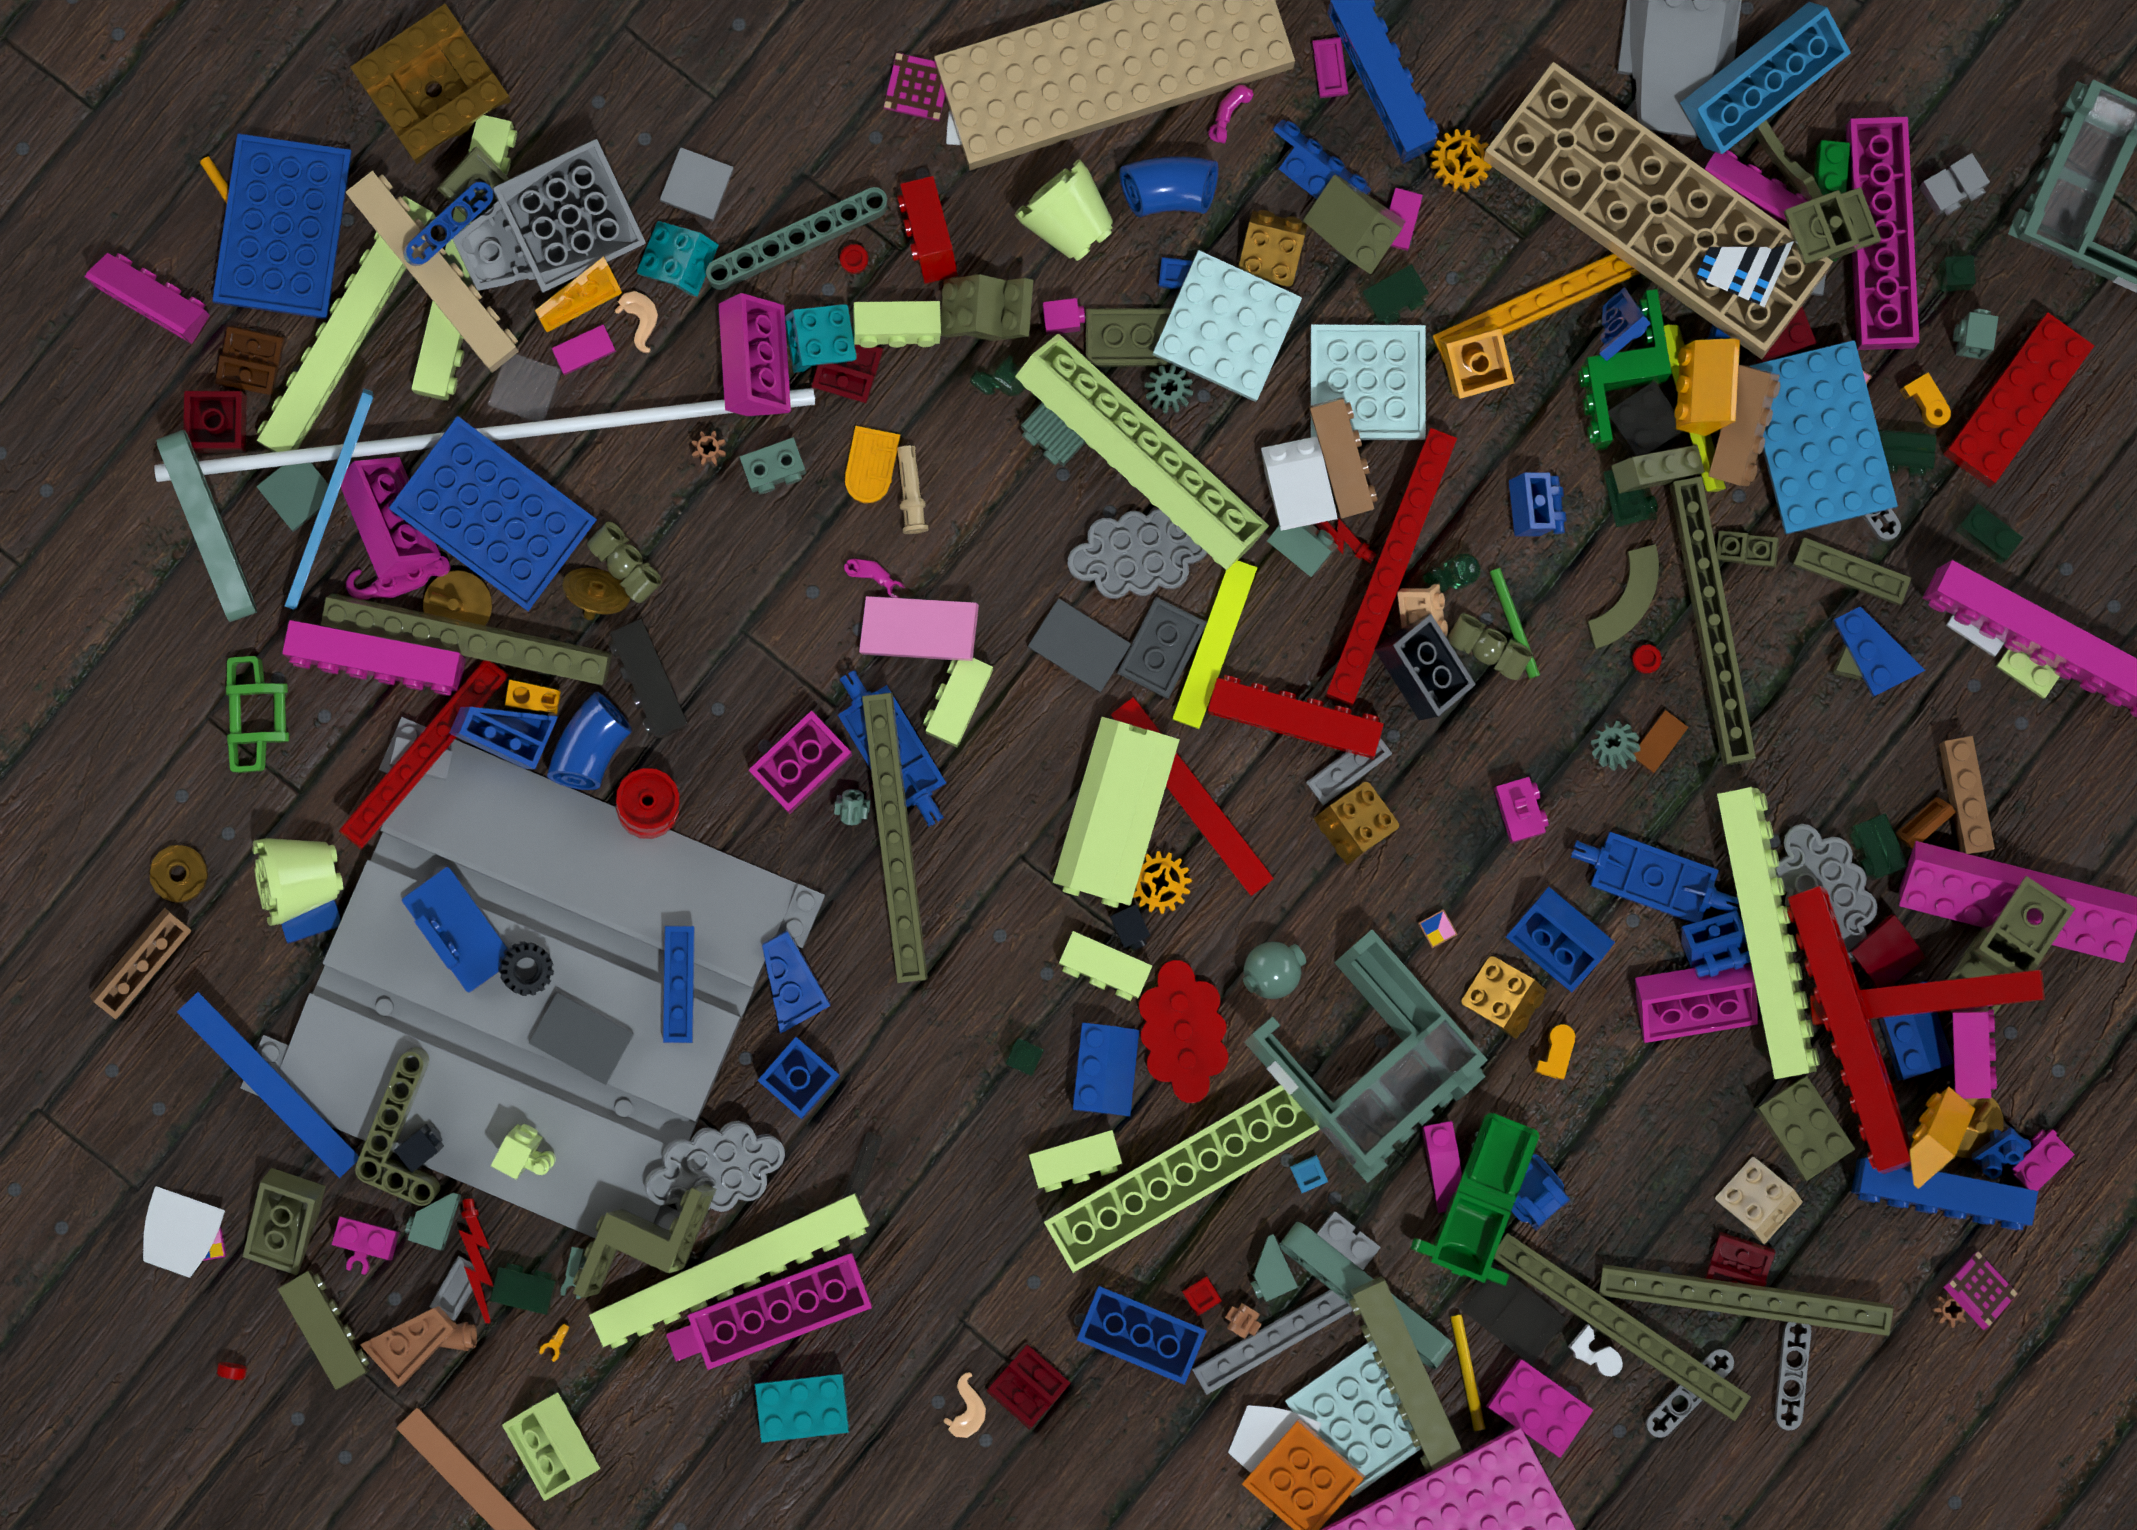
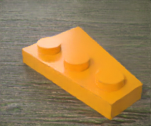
M603 256L538 307L535 312L545 331L549 332L622 294V291Z

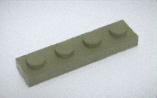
M1805 537L1801 541L1793 566L1899 606L1903 603L1911 578Z

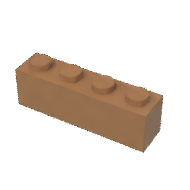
M1739 365L1736 421L1721 429L1709 477L1739 486H1749L1750 482L1755 479L1757 474V465H1755L1757 456L1762 452L1765 445V438L1763 437L1765 427L1770 424L1773 415L1771 410L1773 398H1776L1780 391V382L1778 381L1780 375L1750 366Z
M1340 397L1309 406L1341 519L1373 510V502L1378 500L1373 484L1368 486L1365 475L1369 474L1370 471L1366 457L1360 458L1357 447L1362 446L1358 429L1352 431L1350 419H1354V414L1350 402L1345 403L1344 399Z
M1973 736L1944 741L1939 744L1950 805L1956 811L1952 816L1959 852L1974 855L1992 851L1995 847Z
M164 908L89 997L116 1020L192 930Z

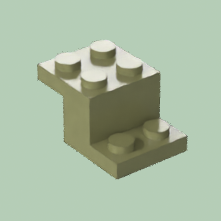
M1861 187L1840 194L1838 190L1784 211L1804 265L1826 257L1833 260L1881 241Z
M980 274L944 279L940 317L941 336L950 338L967 335L990 341L1028 337L1033 280L1027 278L1002 280Z

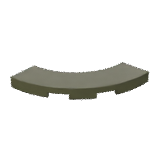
M1767 120L1752 130L1778 170L1803 197L1810 201L1823 196L1813 176L1799 166L1796 161L1792 162L1784 154V146L1773 132Z
M1656 544L1627 552L1629 576L1623 595L1608 612L1587 622L1595 650L1623 637L1640 621L1647 611L1658 582L1659 560Z

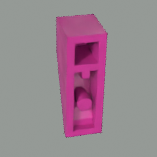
M1452 1121L1421 1127L1438 1213L1446 1211L1449 1200L1453 1193L1457 1191L1462 1177Z

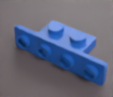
M1281 120L1273 128L1274 132L1294 147L1279 167V170L1314 198L1318 199L1334 174L1366 195L1371 191L1363 177L1349 172L1344 168L1345 164L1340 159L1334 156L1330 157L1322 150L1323 147L1317 141L1308 139L1301 134L1300 128L1294 123Z

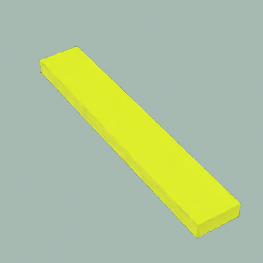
M1679 325L1664 326L1670 367L1676 385L1679 378L1678 354L1680 348L1685 345ZM1690 433L1693 446L1698 445L1705 473L1701 475L1706 491L1718 492L1726 489L1724 481L1709 477L1715 454L1711 435L1703 436Z
M1237 560L1226 570L1172 720L1200 729L1216 679L1221 671L1257 567Z

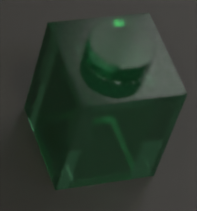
M1974 255L1945 257L1939 263L1941 291L1970 290L1976 284Z
M1017 1038L1006 1066L1032 1077L1044 1050Z

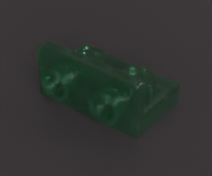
M1613 469L1603 472L1616 527L1621 528L1646 520L1652 521L1657 519L1658 504L1656 498L1651 494L1650 487L1619 493Z

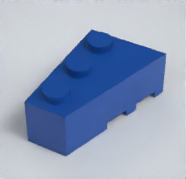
M460 707L449 734L524 769H535L558 717L476 707Z

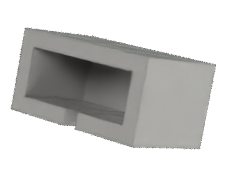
M1971 153L1951 165L1950 169H1944L1925 180L1919 188L1936 216L1943 212L1948 216L1961 208L1960 202L1968 197L1970 201H1973L1985 194L1984 188L1990 181Z
M1333 1211L1316 1234L1363 1270L1381 1247L1361 1231H1358L1355 1235L1352 1231L1356 1227L1336 1211Z

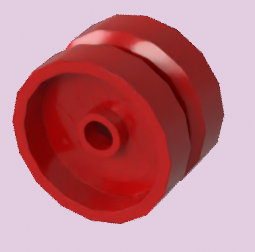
M642 768L631 772L622 780L617 790L616 813L624 829L638 838L654 839L665 835L673 828L679 816V792L676 783L666 773L657 769ZM650 800L653 804L646 806L643 804V801Z

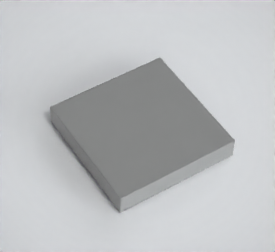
M680 147L660 202L714 222L734 167Z

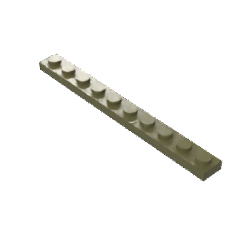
M893 693L862 696L897 983L927 980Z
M1507 1233L1498 1246L1494 1257L1496 1262L1731 1420L1736 1421L1751 1396Z
M1603 1264L1599 1289L1600 1296L1886 1336L1890 1334L1894 1309L1892 1304Z

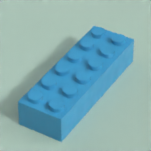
M1808 2L1685 98L1680 104L1704 148L1723 154L1851 54L1828 8Z

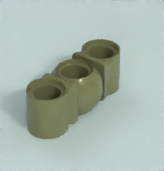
M606 522L587 541L588 548L601 562L607 560L608 571L616 579L623 580L620 585L624 587L627 595L635 602L642 603L662 584L661 576L655 569L650 567L648 562L643 564L640 552L632 545L627 544L629 539L625 537L623 531L616 524Z
M1465 613L1460 614L1447 637L1449 643L1467 654L1472 650L1474 657L1484 664H1496L1494 669L1498 670L1505 677L1512 680L1520 679L1533 653L1527 647L1514 642L1512 639L1508 643L1506 637L1494 629H1484L1486 624L1481 623L1475 617Z

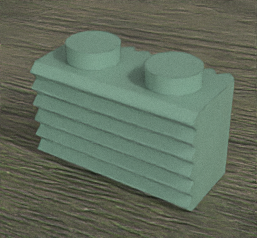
M1043 402L1021 425V429L1024 431L1022 437L1032 446L1040 445L1045 450L1043 456L1054 466L1059 463L1064 467L1086 443L1073 429L1067 427L1060 417L1048 409Z

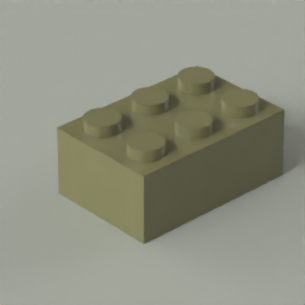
M1807 1076L1801 1077L1754 1108L1801 1181H1808L1855 1150Z

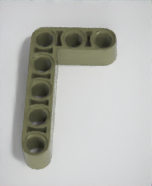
M413 1047L401 1055L357 1161L355 1172L361 1181L413 1204L424 1206L429 1204L438 1195L440 1190L438 1180L418 1169L411 1172L404 1163L391 1158L429 1065V1055L422 1048ZM408 1056H415L419 1060L420 1066L418 1069L409 1066ZM398 1082H403L408 1086V1095L399 1093L397 1090ZM387 1109H394L398 1113V1121H391L387 1117ZM376 1135H383L387 1139V1147H380L377 1144ZM365 1162H373L377 1166V1173L368 1172ZM396 1172L402 1175L403 1185H397L393 1182L392 1173ZM425 1184L428 1186L430 1196L420 1194L418 1185Z

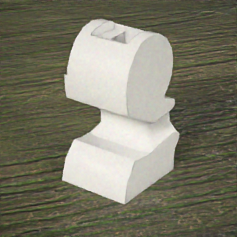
M1586 1324L1568 1346L1573 1352V1357L1589 1365L1595 1363L1597 1371L1604 1376L1617 1375L1621 1371L1623 1363L1619 1353L1608 1346L1592 1352L1589 1349V1344L1594 1339V1332Z

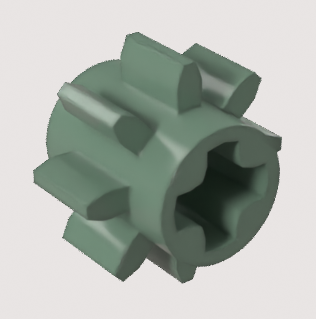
M846 790L842 796L837 795L834 815H840V820L844 824L857 825L861 823L862 819H867L870 800H864V794L859 790Z

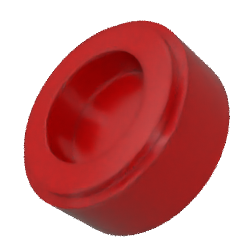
M848 245L841 251L840 264L850 274L861 273L868 265V254L860 245Z
M1652 645L1640 646L1632 656L1634 668L1642 674L1655 672L1662 662L1660 651Z
M219 1362L216 1373L223 1378L243 1380L246 1377L247 1367L235 1363Z

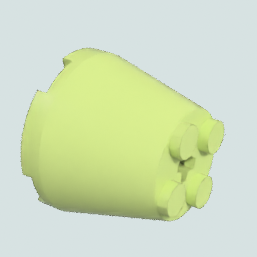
M1080 159L1073 163L1072 171L1068 169L1062 170L1041 187L1028 201V208L1023 205L1014 214L1021 224L1068 258L1074 257L1076 261L1080 260L1090 251V244L1095 240L1100 243L1112 233L1111 229L1113 228L1111 226L1113 220L1088 168Z
M270 838L253 841V853H258L259 856L255 860L256 867H254L256 884L262 909L269 910L271 917H267L269 926L282 924L336 899L340 893L339 890H343L341 874L335 872L334 862H337V852L334 845L328 846L326 842Z

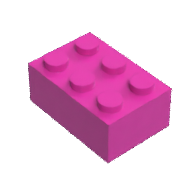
M810 711L749 769V772L791 814L852 756V753L814 712Z
M1988 1006L1952 1010L1955 1092L1963 1099L1991 1098V1090L1997 1089L1996 1066H1990V1061H1996L1995 1038H1989V1032H1995L1994 1009H1988Z
M1522 1359L1516 1361L1486 1405L1487 1408L1514 1427L1520 1425L1525 1435L1559 1458L1564 1454L1593 1412V1409Z

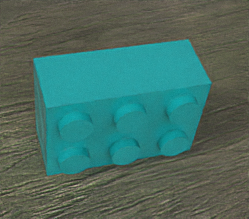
M843 1373L755 1384L761 1443L850 1432Z

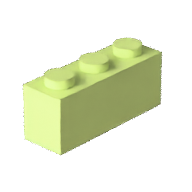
M940 301L854 302V345L872 348L878 344H889L891 347H903L906 344L931 347L934 344H939L941 337Z
M975 658L972 661L952 660L947 673L951 674L947 685L941 684L935 699L939 700L935 711L929 710L923 725L927 726L926 734L958 748L993 672L992 666Z
M1074 931L1059 962V965L1064 966L1062 972L1078 978L1079 974L1090 978L1089 984L1103 990L1106 985L1117 990L1115 995L1131 1001L1132 997L1139 998L1152 968L1150 964Z
M1112 1130L1029 1155L1038 1188L1044 1187L1046 1192L1063 1188L1061 1182L1072 1179L1073 1184L1090 1180L1089 1174L1100 1171L1101 1176L1117 1172V1165L1122 1164Z

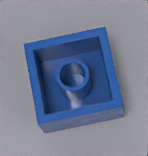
M795 1037L757 1081L803 1120L840 1078V1075Z

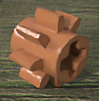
M713 431L711 436H705L703 432H700L701 439L699 442H691L698 449V451L693 452L692 456L693 458L701 456L702 466H705L707 461H712L717 466L716 459L719 456L726 457V453L720 450V447L724 446L726 442L724 439L716 440V431ZM713 443L715 452L710 451L708 455H705L702 447Z
M1947 1293L1948 1299L1937 1296L1936 1299L1940 1304L1938 1308H1933L1932 1311L1938 1312L1941 1316L1937 1321L1941 1324L1945 1320H1949V1327L1954 1328L1956 1320L1962 1323L1966 1322V1319L1963 1317L1965 1310L1949 1293ZM1950 1304L1957 1306V1312L1952 1313V1318L1950 1313L1945 1312V1307H1949Z
M1241 1303L1238 1309L1232 1306L1225 1317L1230 1321L1226 1328L1244 1339L1248 1333L1255 1336L1262 1325L1257 1322L1260 1314Z

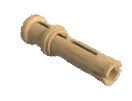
M901 446L897 448L903 491V501H901L900 509L904 512V534H918L929 530L928 525H925L923 508L926 507V503L921 498L915 446Z

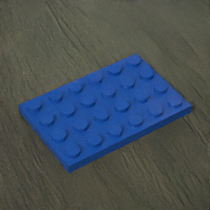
M237 134L213 303L322 319L328 318L352 155L351 150Z
M458 416L389 506L391 511L527 611L531 609L597 520Z

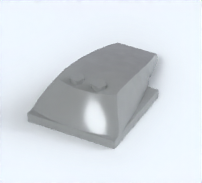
M1626 0L1617 73L1633 75V79L1636 80L1638 123L1651 132L1696 138L1697 133L1680 102L1734 61L1742 0Z
M597 139L492 187L498 201L491 209L475 219L452 238L477 291L508 285L519 280L536 279L541 292H545L579 276L603 256L608 262L646 244Z

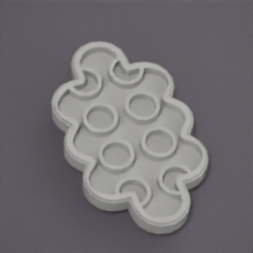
M1160 509L1152 511L1148 516L1138 511H1130L1125 513L1119 521L1111 518L1096 520L1088 531V543L1078 545L1070 552L1068 568L1074 578L1080 581H1095L1098 591L1109 599H1119L1124 597L1129 591L1138 596H1148L1158 586L1164 589L1181 587L1189 575V564L1201 561L1207 552L1200 545L1194 543L1191 537L1179 526L1175 525Z
M1805 824L1796 825L1785 836L1784 846L1788 856L1779 861V866L1775 867L1776 875L1778 878H1782L1785 891L1787 892L1785 906H1790L1788 900L1790 896L1818 886L1827 889L1848 952L1867 936L1863 926L1873 921L1877 913L1875 898L1864 890L1867 881L1866 873L1861 867L1851 863L1853 857L1852 850L1845 840L1838 837L1822 840L1818 831L1812 826Z
M732 1121L724 1125L720 1131L712 1128H703L697 1131L692 1140L684 1138L675 1139L665 1147L662 1155L664 1166L658 1167L648 1174L644 1183L645 1192L655 1204L663 1206L674 1203L677 1211L681 1214L683 1207L680 1204L685 1192L693 1187L707 1184L717 1189L709 1209L711 1208L719 1212L728 1211L733 1208L738 1199L752 1201L764 1193L767 1186L766 1174L775 1171L781 1166L785 1158V1149L776 1137L768 1134L756 1136L753 1129L741 1121Z

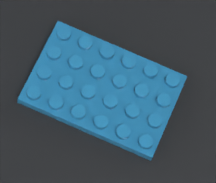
M1855 340L1750 366L1780 375L1778 380L1780 382V391L1778 396L1773 398L1771 406L1773 411L1770 424L1765 427L1763 435L1765 438L1763 452L1785 535L1898 507Z

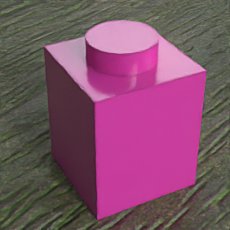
M1077 298L1043 302L1046 335L1080 331V323H1085L1084 307L1078 306Z

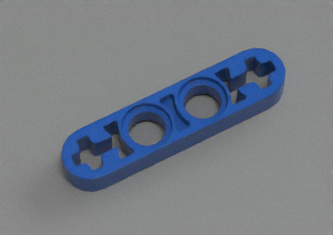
M476 182L468 187L405 246L403 254L406 262L413 266H421L429 261L492 202L493 190L484 182ZM473 190H483L485 192L483 196L485 202L479 200L470 207L466 202H469L476 195ZM454 207H461L465 210L466 219L464 222L459 223L453 220L451 212ZM437 225L444 228L446 233L445 239L439 242L435 241L430 233L432 227ZM426 241L435 248L432 251L431 247L428 246L422 251L423 259L420 257L414 259L411 255L414 252L411 248L412 246L418 248Z

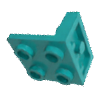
M658 221L641 259L637 273L641 276L673 284L685 293L698 297L706 277L707 267L712 262L719 245L700 232Z
M846 304L796 309L785 316L793 373L804 372L814 365L856 360L849 309Z

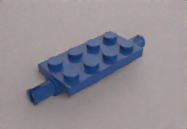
M854 670L848 673L854 683L853 685L846 675L839 679L853 701L848 709L838 714V717L871 770L862 696L891 693L886 685L876 692H867L856 674L857 672ZM893 696L906 806L916 805L927 822L928 827L935 824L930 812L933 813L938 822L944 818L931 796L933 795L932 792L946 785V782Z
M1612 832L1608 833L1605 845L1601 849L1584 844L1578 840L1575 842L1573 848L1577 850L1572 851L1570 858L1595 865L1594 868L1596 870L1590 887L1691 923L1701 921L1706 908L1709 909L1710 906L1728 913L1737 911L1738 907L1735 906L1739 905L1738 897L1717 891L1716 887H1714L1719 871L1717 869Z

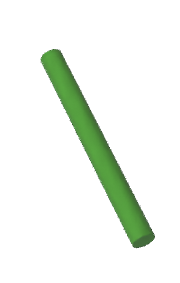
M1498 568L1490 571L1515 642L1524 645L1531 651L1501 569ZM1532 656L1525 668L1529 679L1540 676Z

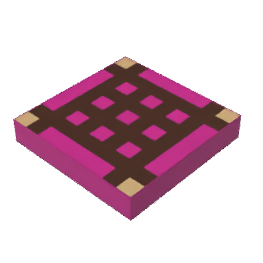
M896 53L884 109L940 121L945 92L935 61Z
M1978 1251L1966 1261L1944 1286V1289L1983 1330L1987 1329L2018 1294Z

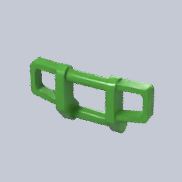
M256 656L233 657L227 660L226 695L229 696L230 734L227 735V744L229 746L230 770L237 773L259 772L265 769L266 742H289V733L286 732L285 694L288 693V684L264 683L262 659ZM240 663H253L256 684L236 685V666ZM274 694L275 732L241 734V695ZM257 743L255 765L239 766L237 744Z

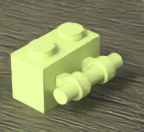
M517 1124L506 1135L491 1167L517 1180L526 1169L537 1175L546 1174L555 1164L556 1158L551 1151H544L542 1153L537 1151L543 1137L537 1135L538 1131L526 1124H522V1126Z

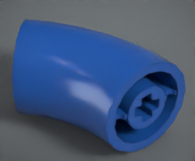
M1196 157L1152 158L1124 165L1120 168V182L1124 196L1132 212L1140 218L1150 214L1169 211L1205 214L1214 198L1218 180L1217 161Z
M594 692L583 703L565 728L549 766L547 777L551 781L579 790H596L601 787L604 773L612 756L632 732V727L627 719L601 693Z

